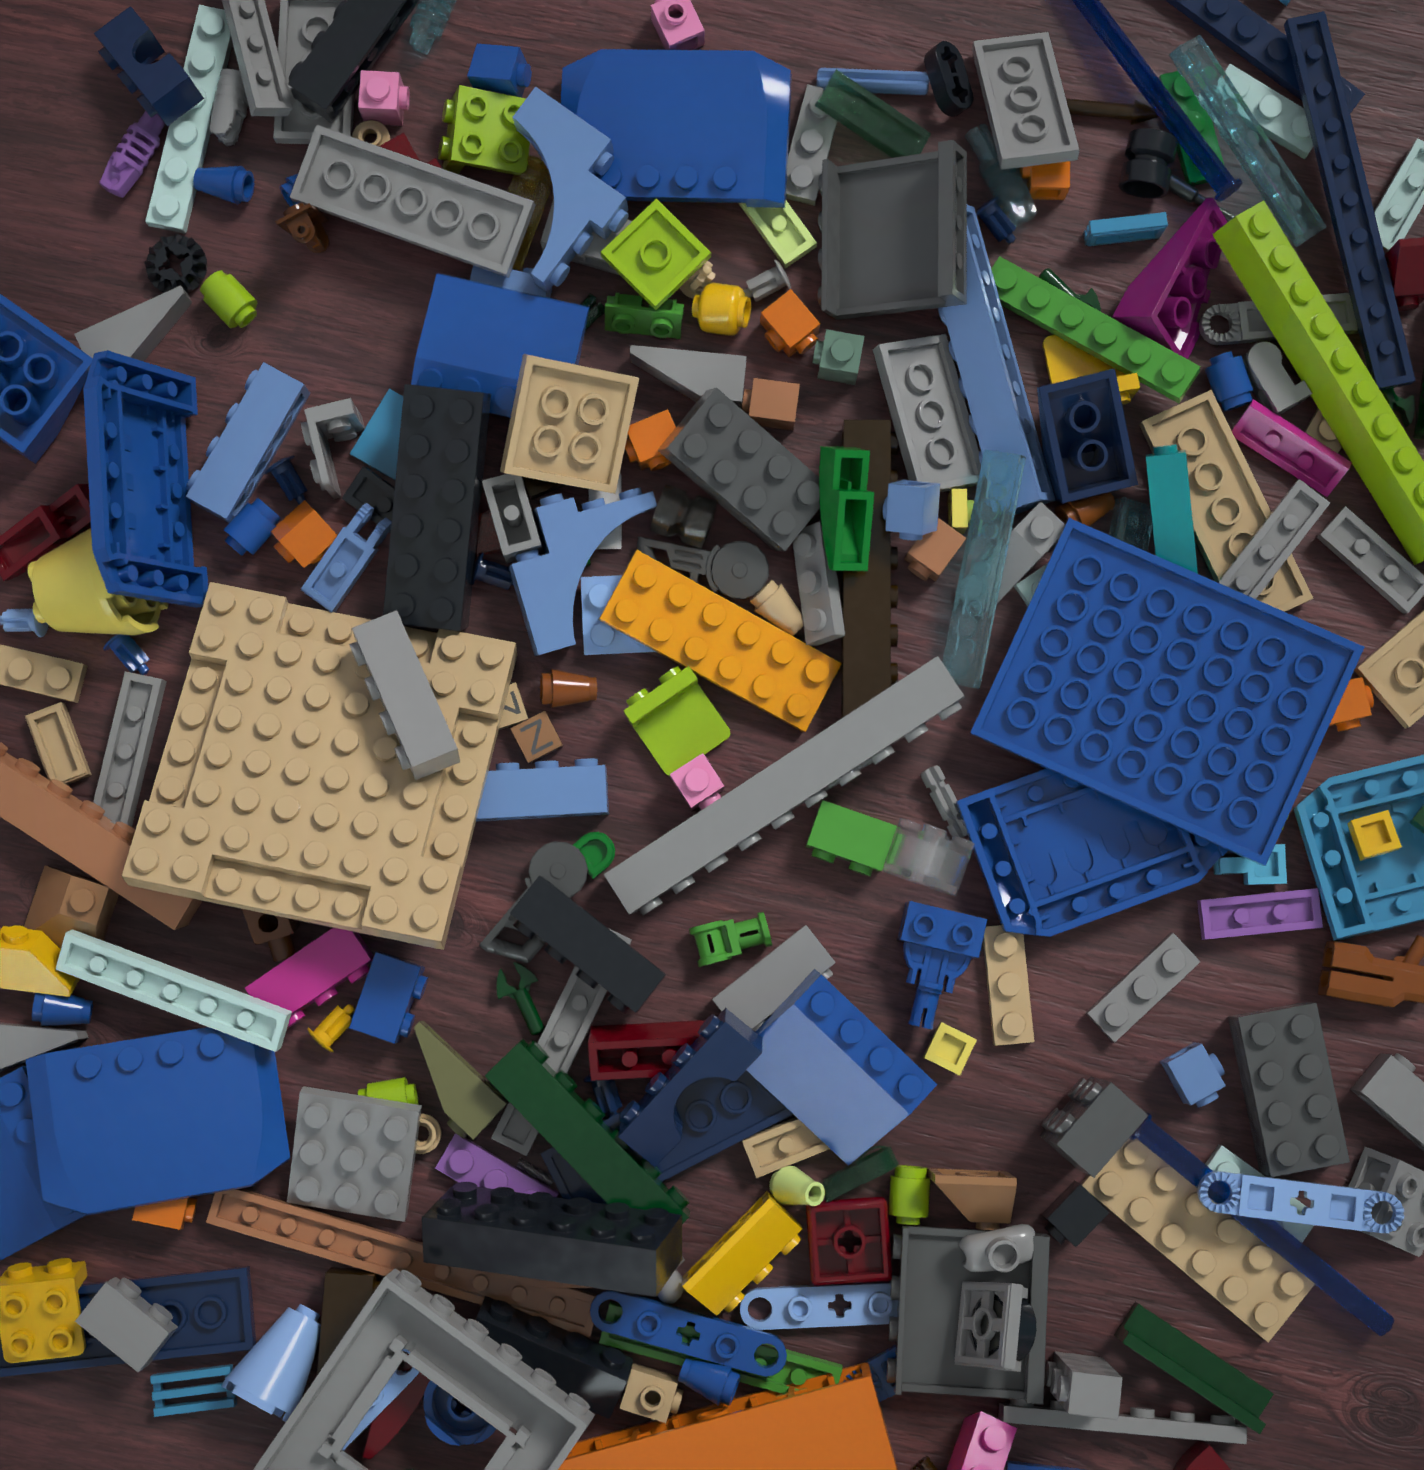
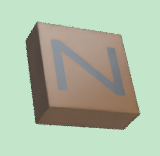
M546 711L510 728L528 764L563 747Z

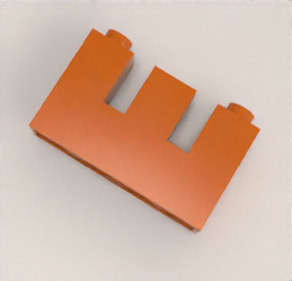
M868 1362L843 1368L838 1384H835L832 1374L827 1373L806 1379L802 1385L787 1384L790 1387L788 1393L785 1394L766 1389L733 1398L730 1406L720 1403L719 1406L712 1404L668 1416L666 1423L654 1420L577 1441L558 1470H898L870 1366ZM848 1374H850L853 1379L850 1380V1379H849L848 1377H846V1376H847Z

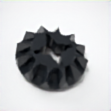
M177 233L170 237H160L159 242L149 247L147 260L144 261L148 279L155 288L163 293L178 286H182L186 293H190L202 283L207 272V258L201 246L192 237L188 238ZM170 252L178 259L185 257V260L180 263L182 277L172 268L165 270L170 265Z

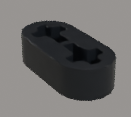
M939 42L925 54V68L938 107L947 116L955 117L973 104V92L959 50L950 42Z

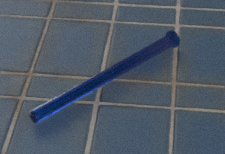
M1072 0L1217 193L1215 200L1221 202L1236 192L1243 183L1241 179L1233 178L1101 1Z
M1146 1113L1149 1116L1129 1139H1137L1198 1188L1202 1177L1213 1170L1151 1120L1152 1115ZM1214 1181L1208 1187V1197L1216 1204L1225 1202L1230 1195L1229 1186L1225 1181ZM1229 1214L1374 1333L1383 1336L1392 1329L1395 1321L1392 1315L1275 1220Z

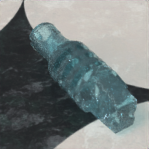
M419 0L417 9L414 11L410 22L413 31L409 43L415 51L428 55L436 37L442 36L457 0Z
M981 124L979 126L980 131L977 126L974 127L964 138L980 162L979 173L984 178L986 186L990 188V193L994 197H1000L996 202L1015 227L1029 222L1037 214V209L1028 186L1022 180L1021 174L1017 172V168L1001 170L994 139L987 125Z

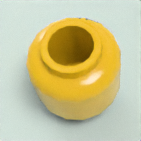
M709 283L703 288L701 295L696 294L694 296L692 316L698 318L700 329L704 332L735 336L741 328H746L749 323L751 300L749 297H745L744 290L739 286Z

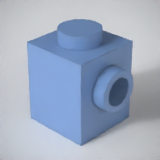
M900 480L889 483L888 497H886L883 503L882 510L883 518L886 520L885 531L899 532V538L903 540H922L923 535L937 531L940 483Z
M1193 1042L1160 1061L1184 1104L1193 1105L1195 1103L1198 1108L1205 1106L1219 1097L1216 1091L1226 1086L1221 1078L1225 1071L1214 1053L1208 1055L1202 1043Z

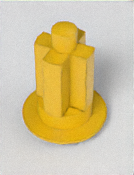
M347 1004L342 1009L337 1005L314 1031L309 1027L307 1028L309 1034L324 1049L334 1052L330 1046L350 1026L352 1021L350 1016L355 1011L354 1006Z

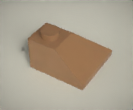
M45 865L24 927L43 931L60 949L65 933L72 929L104 941L119 894L101 882Z
M928 1168L927 1176L967 1220L976 1222V1229L997 1230L1000 1229V1223L1010 1224L1017 1188V1178L1007 1171Z

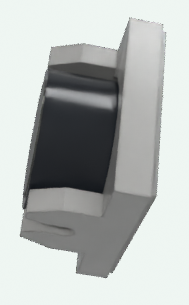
M963 1281L954 1360L956 1365L1021 1372L1020 1360L1030 1352L1037 1331L1034 1310L1028 1301L1023 1300L1027 1299L1028 1288L1015 1283Z

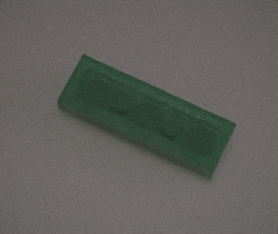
M837 69L830 76L814 105L892 158L921 154L931 135L930 132Z

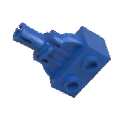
M913 901L905 903L897 940L904 942L903 955L909 968L906 983L915 984L917 971H920L908 1024L919 1027L923 1009L925 1008L921 1027L933 1030L934 1018L939 996L943 990L944 978L947 977L944 992L953 993L955 979L966 971L971 958H979L987 919Z

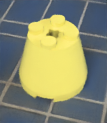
M91 528L28 565V576L32 582L35 599L33 614L39 623H47L50 627L60 632L140 635L157 630L159 628L157 621L161 610L168 609V603L107 592L92 551Z

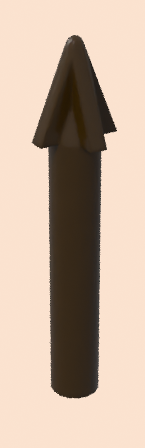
M1066 99L1070 115L1131 120V125L1162 116L1161 112L1137 100L1134 101V104Z

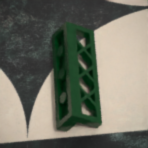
M1135 1301L1114 1336L1123 1344L1258 1434H1261L1266 1423L1259 1419L1274 1394Z

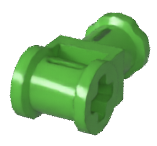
M764 911L759 912L756 918L734 923L733 919L727 921L720 920L689 928L690 935L695 936L700 959L697 961L698 967L732 959V956L742 954L741 950L762 944L766 947L772 946ZM758 930L757 934L740 937L742 933ZM708 934L711 935L714 953L710 951L707 939Z

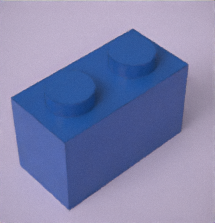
M375 952L349 1028L394 1044L399 1043L402 1036L408 1038L415 1020V1015L410 1014L414 999L421 1000L428 982V977L423 976L425 967L382 952Z

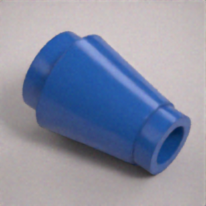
M243 166L199 167L194 174L193 183L197 191H202L236 205H239L241 202H249L252 198L254 176L251 171H246Z
M35 993L32 1021L41 1022V1026L90 1024L93 1000H85V998L72 994L70 997Z
M686 1358L678 1381L684 1383L687 1387L717 1406L720 1403L730 1406L741 1374L733 1372V1368L730 1366Z

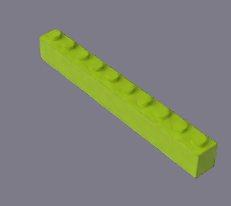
M1263 200L1235 216L1212 235L1301 381H1305L1312 392V399L1413 564L1421 563L1424 561V461Z

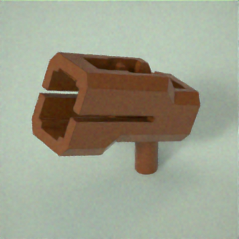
M1417 935L1405 956H1395L1392 960L1375 958L1366 946L1327 941L1324 948L1322 966L1382 977V980L1331 970L1329 972L1321 970L1318 994L1383 1007H1395L1402 1001L1424 1003V966L1418 965L1424 956V937Z

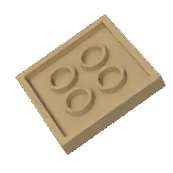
M523 354L500 471L506 474L615 494L639 378Z

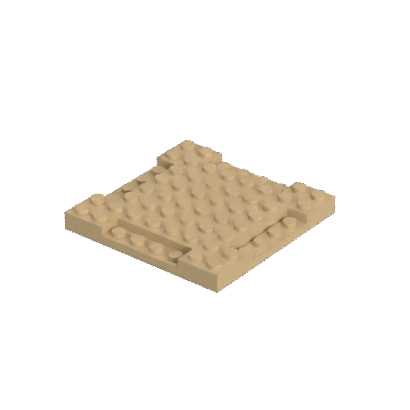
M210 582L189 650L191 657L189 669L149 801L144 800L122 878L129 886L444 950L517 658L516 643L453 630L439 629L438 633L404 626L456 743L460 757L459 763L415 780L411 769L403 770L396 756L394 748L400 746L396 734L387 735L379 713L385 711L381 699L373 701L364 678L369 677L370 674L366 664L358 667L349 645L356 642L352 628L371 621L370 619L290 604L284 596Z

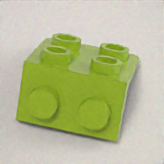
M459 85L451 100H445L442 122L448 123L447 136L441 137L438 150V159L444 160L443 169L459 174L464 165L514 175L524 174L528 165L530 142L516 130L512 117L526 98Z
M678 666L672 668L658 679L661 682L660 686L648 693L646 688L640 690L626 701L629 707L623 710L626 718L667 776H670L671 773L702 753L706 755L730 737L729 727L699 686L698 678L689 666L682 671Z

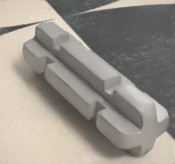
M936 765L923 771L921 778L926 788L930 787L932 791L930 796L943 821L947 820L949 824L947 828L952 838L958 840L968 835L956 805L957 799L950 785L945 784L944 779L946 778L941 768Z

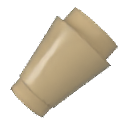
M771 579L751 598L750 602L756 607L754 611L784 632L793 636L804 626L802 613L782 584L777 585Z

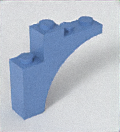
M535 86L512 118L516 130L533 145L549 171L553 185L554 212L551 232L541 258L531 272L535 285L548 293L553 285L558 287L565 280L570 271L568 265L575 255L581 256L588 249L593 240V235L591 234L595 232L606 240L612 231L618 233L629 217V213H627L629 209L625 196L596 177L598 174L603 176L613 163L614 150L611 139Z
M641 487L618 494L620 501L606 505L604 498L592 500L581 504L583 509L581 512L577 510L574 497L564 500L562 493L540 499L541 506L536 507L532 512L545 555L540 556L538 549L515 555L517 563L508 566L534 656L576 644L573 630V605L576 589L588 560L604 538L616 527L638 514L657 507L653 491L642 494Z

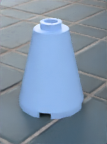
M299 1304L296 1310L288 1307L227 1375L221 1387L232 1391L233 1394L271 1415L274 1414L281 1418L283 1413L286 1412L282 1418L286 1422L302 1399L320 1340L321 1324L317 1323L321 1315L302 1304Z

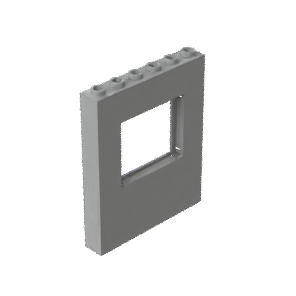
M395 1268L383 1278L253 1470H369L342 1449L403 1360L507 1436L484 1470H558L595 1414L589 1410V1404L582 1397L574 1393H569L568 1395L555 1385V1379L549 1373L540 1368L534 1370L521 1361L522 1355L515 1348L505 1343L500 1345L487 1336L489 1332L482 1324L473 1319L465 1320L454 1311L455 1306L448 1299L438 1294L433 1296L420 1287L422 1283L414 1274L406 1270H401L400 1272ZM407 1349L410 1352L409 1355L405 1354L402 1350ZM511 1427L517 1431L516 1435L509 1430Z

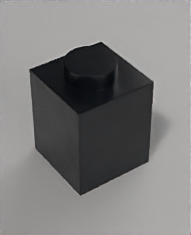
M1074 1180L1041 1215L1049 1222L1044 1228L1056 1241L1062 1245L1067 1240L1077 1247L1109 1212L1080 1183Z

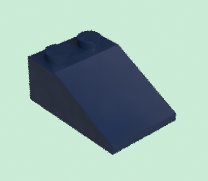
M1115 369L1037 387L1043 457L1056 502L1067 503L1138 485Z

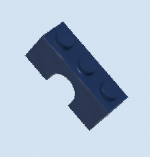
M131 6L94 33L103 46L98 53L112 71L117 67L122 70L117 76L131 94L137 90L140 92L141 95L136 99L151 118L158 114L162 121L169 126L204 99L189 75L170 53L159 61L152 63L165 51L149 27Z

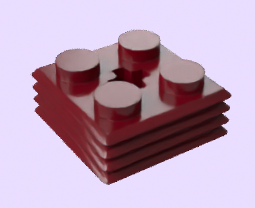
M884 1197L823 1200L817 1206L806 1205L810 1275L813 1285L891 1280L892 1265L888 1208ZM851 1230L855 1237H860L859 1242L853 1244V1250L846 1251L843 1244H838V1238H843L845 1231Z

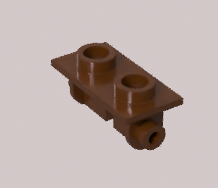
M298 203L289 207L283 212L284 217L275 221L279 227L291 234L297 242L306 244L310 251L322 253L327 250L329 237L323 224L330 220L310 203L306 205Z

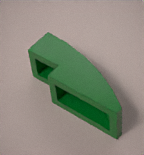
M820 446L819 499L821 525L829 570L868 571L875 493L867 490L870 450L855 447Z

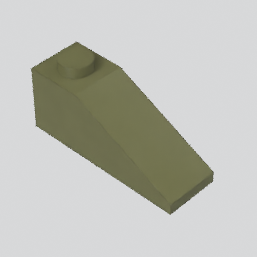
M419 1021L414 1026V1030L442 1108L450 1117L447 1124L461 1138L464 1139L469 1135L474 1140L504 1109L509 1101L425 1021Z

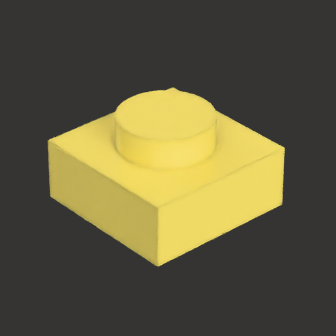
M951 489L948 495V525L960 534H964L968 528V523H974V500H967V489Z
M939 1022L923 1058L960 1076L977 1039Z

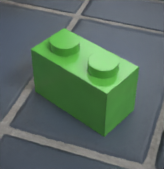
M822 800L805 847L813 849L812 857L829 863H834L835 857L850 862L849 870L871 877L873 870L876 872L882 871L897 826Z

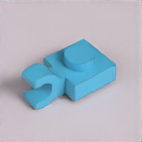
M1275 844L1266 866L1259 865L1244 857L1219 858L1213 865L1214 875L1243 874L1244 885L1287 884L1285 844Z

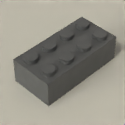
M717 387L705 391L658 449L663 456L773 551H786L820 509L819 477Z
M1302 1002L1228 1016L1260 1173L1269 1177H1276L1349 1163L1350 1160L1317 1003Z

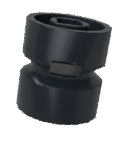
M1140 128L1131 131L1125 151V157L1129 161L1124 162L1118 185L1120 190L1140 198L1156 199L1167 196L1172 171L1168 165L1175 161L1178 146L1177 138L1168 132L1151 128Z

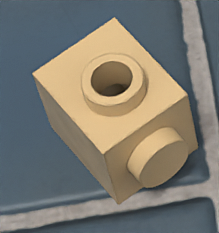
M632 1363L619 1409L666 1423L669 1412L677 1414L684 1390L677 1388L678 1376Z

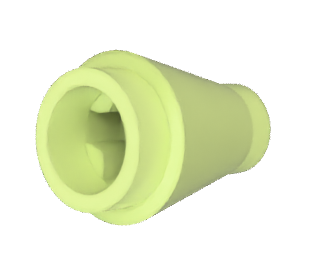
M786 1166L776 1170L770 1179V1192L781 1205L817 1206L824 1199V1186L820 1182L814 1181L795 1166Z

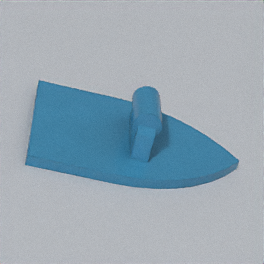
M389 389L351 450L350 455L389 478L396 480L403 396Z

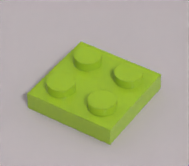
M656 198L601 251V257L641 297L657 310L711 258V252Z

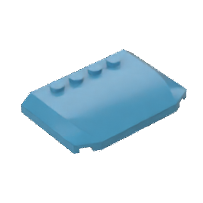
M1424 755L1330 777L1293 809L1334 941L1350 939L1424 920V833L1409 823L1424 804ZM1389 810L1402 847L1397 851L1360 861L1347 823L1357 818Z

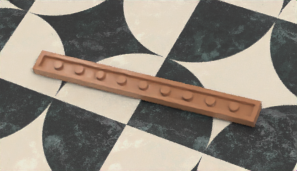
M242 1188L215 1193L206 1220L208 1224L382 1276H386L395 1268L400 1272L401 1270H406L414 1274L421 1281L422 1285L420 1287L480 1305L485 1296L494 1300H502L509 1303L515 1309L532 1316H540L553 1325L570 1332H578L587 1337L591 1336L594 1326L590 1316V1308L597 1294L577 1288H543V1280L424 1263L423 1242L296 1204L287 1203Z

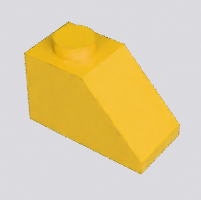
M19 925L2 926L0 929V988L70 997L80 979L55 969L61 949L43 931L27 929Z

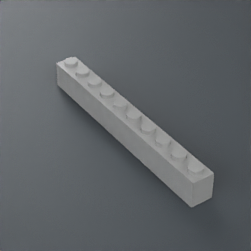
M938 656L606 872L604 874L605 878L628 914L639 910L643 916L663 903L659 897L670 889H673L674 893L678 894L696 881L692 875L705 867L708 873L712 872L728 861L725 854L736 846H739L740 850L744 851L762 838L758 832L771 824L776 830L795 817L791 811L802 803H805L810 808L827 797L828 794L824 789L838 781L841 787L862 774L858 767L868 760L872 759L876 765L893 754L895 751L891 745L904 737L910 743L927 732L928 728L925 723L937 715L943 721L962 709L959 701L964 699L965 696Z

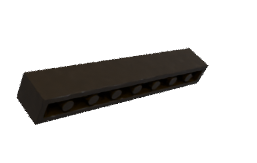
M844 420L842 425V447L870 450L867 490L875 493L868 571H841V608L845 636L841 637V719L898 682V664L891 663V647H897L898 625L891 624V609H897L898 586L891 585V570H897L898 548L891 547V531H885L886 520L883 518L882 512L883 503L886 497H888V484L898 481V471L891 470V455H897L898 439L896 432H891V420Z

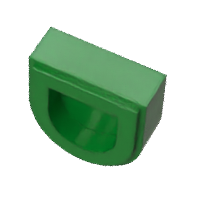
M587 833L573 844L585 857L588 867L587 872L593 879L599 876L614 861L616 852L614 843L604 833Z

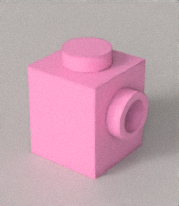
M656 0L651 5V21L665 50H695L705 45V30L690 0Z
M361 70L358 109L363 121L374 120L383 125L403 126L404 110H409L410 91L408 86L403 85L400 73Z
M704 753L670 774L671 780L691 811L698 806L703 810L721 798L719 793L725 788Z

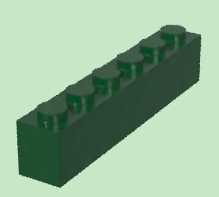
M522 1039L485 1075L496 1089L607 1204L620 1202L627 1204L629 1208L644 1210L663 1208L668 1213L681 1214L682 1224L689 1218L690 1210L686 1206L690 1202L686 1196L674 1185L668 1189L658 1178L662 1174L658 1167H654L644 1158L640 1160L630 1149L631 1147L618 1137L619 1128L616 1127L612 1131L603 1122L602 1118L605 1117V1113L590 1098L584 1102L574 1092L577 1084L562 1069L556 1073L545 1062L549 1056L534 1040L528 1044Z

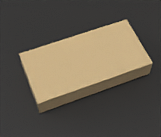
M59 702L25 716L48 780L55 779L68 785L92 775L65 703Z

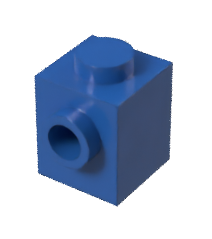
M477 43L467 77L473 88L522 98L525 87L530 85L532 71L520 47Z

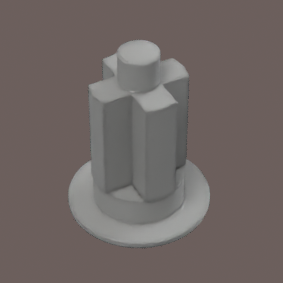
M774 260L775 267L746 281L749 288L744 290L745 297H754L757 302L785 286L789 290L791 289L787 274L777 260Z

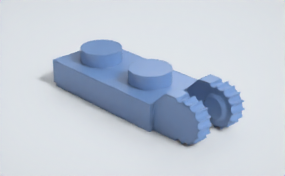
M368 503L362 505L348 526L341 529L301 588V591L331 613L337 611L379 550L377 547L384 541L391 530L392 521L384 518L376 525L368 540L357 534L370 520L374 508Z

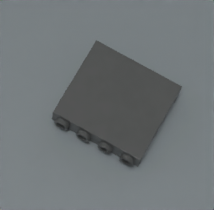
M954 140L938 142V151L842 166H836L829 159L822 160V174H820L818 180L819 190L822 195V211L818 215V224L822 232V248L818 252V263L822 270V286L818 288V302L821 310L834 319L841 320L966 305L967 152Z
M901 1225V1234H893L892 1259H900L899 1276L892 1275L890 1299L898 1300L897 1317H889L888 1335L889 1341L896 1342L895 1358L887 1359V1383H894L895 1395H901V1392L904 1391L1025 1399L1026 1403L1043 1404L1050 1237L1047 1234L1035 1233V1236H1033L1034 1251L1032 1260L1018 1265L1010 1272H970L962 1265L966 1261V1256L959 1247V1242L967 1235L992 1230ZM963 1281L1015 1283L1028 1288L1027 1299L1023 1300L1028 1301L1034 1310L1037 1331L1030 1352L1020 1360L1021 1372L955 1364Z

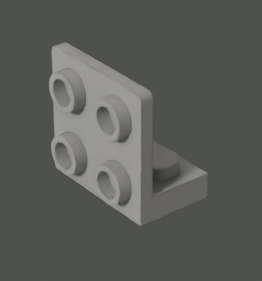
M351 398L304 409L307 421L301 423L305 443L307 446L310 445L316 459L310 460L315 483L320 484L322 491L327 490L333 499L342 498L328 439L334 438L336 442L351 440L357 436L356 432L364 431L365 429L362 415Z
M1364 1147L1349 1187L1383 1191L1394 1195L1402 1203L1404 1220L1397 1230L1390 1233L1361 1232L1420 1257L1424 1250V1171L1399 1159ZM1387 1201L1375 1203L1371 1212L1372 1218L1378 1224L1388 1222L1393 1213L1392 1207Z

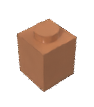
M754 378L752 390H744L742 410L745 413H749V416L761 427L794 431L800 384Z
M938 518L937 531L923 535L922 540H916L904 560L910 563L908 569L917 577L925 581L931 578L936 582L967 538Z

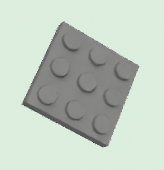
M303 1086L299 1094L287 1203L405 1222L408 1215L422 1105Z

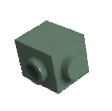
M826 329L824 341L816 340L812 361L813 364L820 365L817 379L855 385L865 336Z

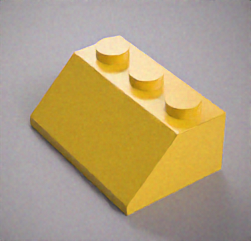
M766 1191L683 1275L682 1287L716 1316L723 1309L730 1313L744 1299L745 1295L741 1291L752 1280L758 1284L770 1273L773 1266L769 1262L780 1251L787 1255L801 1241L802 1238L798 1235L802 1230L801 1224Z

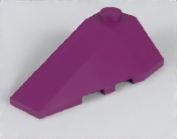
M1206 198L1128 286L1112 316L1113 319L1186 359L1189 358L1200 335L1197 318L1201 303H1208L1211 291L1206 288L1210 269L1218 267L1222 252L1212 234L1228 223L1214 198Z

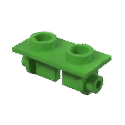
M617 292L615 296H607V303H605L606 331L681 339L684 304L677 303V299H667L655 310L650 304L649 308L642 307L643 297Z

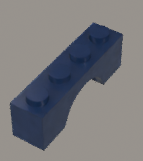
M727 1008L718 1017L712 1014L705 1020L698 1031L700 1036L691 1046L685 1043L671 1060L673 1065L664 1075L658 1072L645 1088L647 1093L638 1103L634 1100L631 1101L618 1118L620 1120L618 1137L654 1167L682 1139L683 1122L676 1109V1101L682 1091L693 1082L708 1077H721L736 1081L762 1054V1037Z

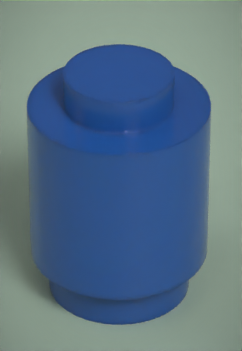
M1232 351L1209 359L1211 366L1205 369V373L1218 404H1221L1223 412L1251 403L1253 400L1251 392L1254 389L1242 356L1234 357Z
M257 497L252 504L247 502L223 529L229 534L224 541L241 556L246 551L254 555L272 535L271 531L276 527L275 525L281 517Z

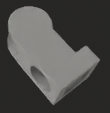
M1270 342L1257 343L1244 356L1243 361L1251 380L1254 394L1260 404L1277 415H1281L1299 405L1312 394L1305 381L1294 385L1281 364L1282 355L1276 345Z

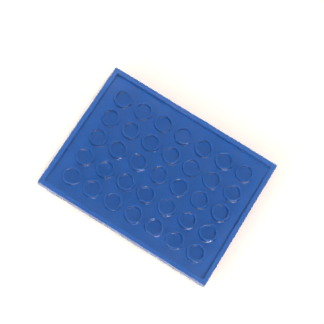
M1069 518L970 734L1259 865L1266 866L1365 647Z

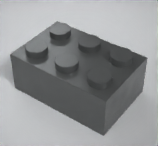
M1091 1076L1087 1081L1081 1078L1067 1094L1071 1100L1061 1111L1055 1108L1049 1113L1041 1124L1044 1131L1039 1136L1072 1166L1095 1178L1149 1115L1112 1082Z

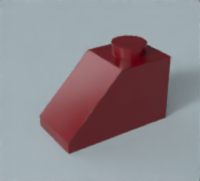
M1424 237L1399 239L1386 252L1385 258L1398 311H1408L1418 308L1419 304L1424 301Z

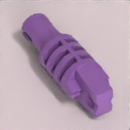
M145 111L138 123H133L128 127L127 134L123 135L122 142L117 145L116 152H113L100 180L101 186L107 192L123 198L142 175L143 168H146L149 163L148 159L152 158L154 150H157L160 145V138L158 136L165 123L158 114L151 118Z

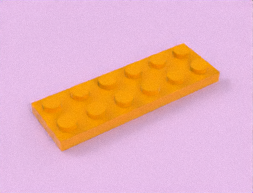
M636 550L598 619L685 668L689 666L699 676L801 732H806L842 664L639 550Z

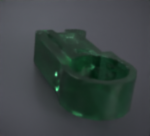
M877 1145L870 1147L856 1162L828 1175L818 1182L824 1186V1198L828 1203L850 1190L897 1167L899 1162L891 1146ZM877 1148H881V1149H879V1150H877V1151H875V1152H873V1153H871V1154H869V1155L863 1157V1156H864L865 1154H867L870 1150H874V1149H877Z

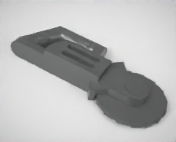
M638 536L637 549L656 560L653 547L667 550L671 568L691 572L689 579L698 583L700 574L706 575L709 586L714 593L720 590L724 595L731 598L746 599L756 595L765 586L769 576V564L765 554L756 545L747 541H734L724 545L722 548L717 544L712 551Z
M555 841L543 845L535 852L530 861V877L525 878L528 888L480 943L479 946L483 950L525 963H529L546 943L537 934L532 940L529 938L524 945L508 942L496 937L505 927L518 930L513 926L517 919L510 912L539 875L547 879L569 898L582 889L587 880L588 867L585 857L579 849L567 842Z

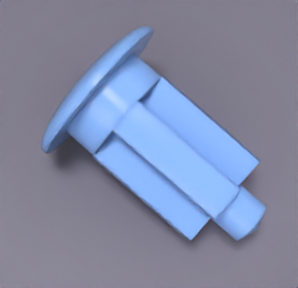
M7 609L0 616V625H3L5 632L35 631L38 637H44L48 630L47 623L41 624L36 620L33 609Z

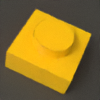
M1389 810L1357 818L1347 823L1360 861L1397 851L1402 847Z

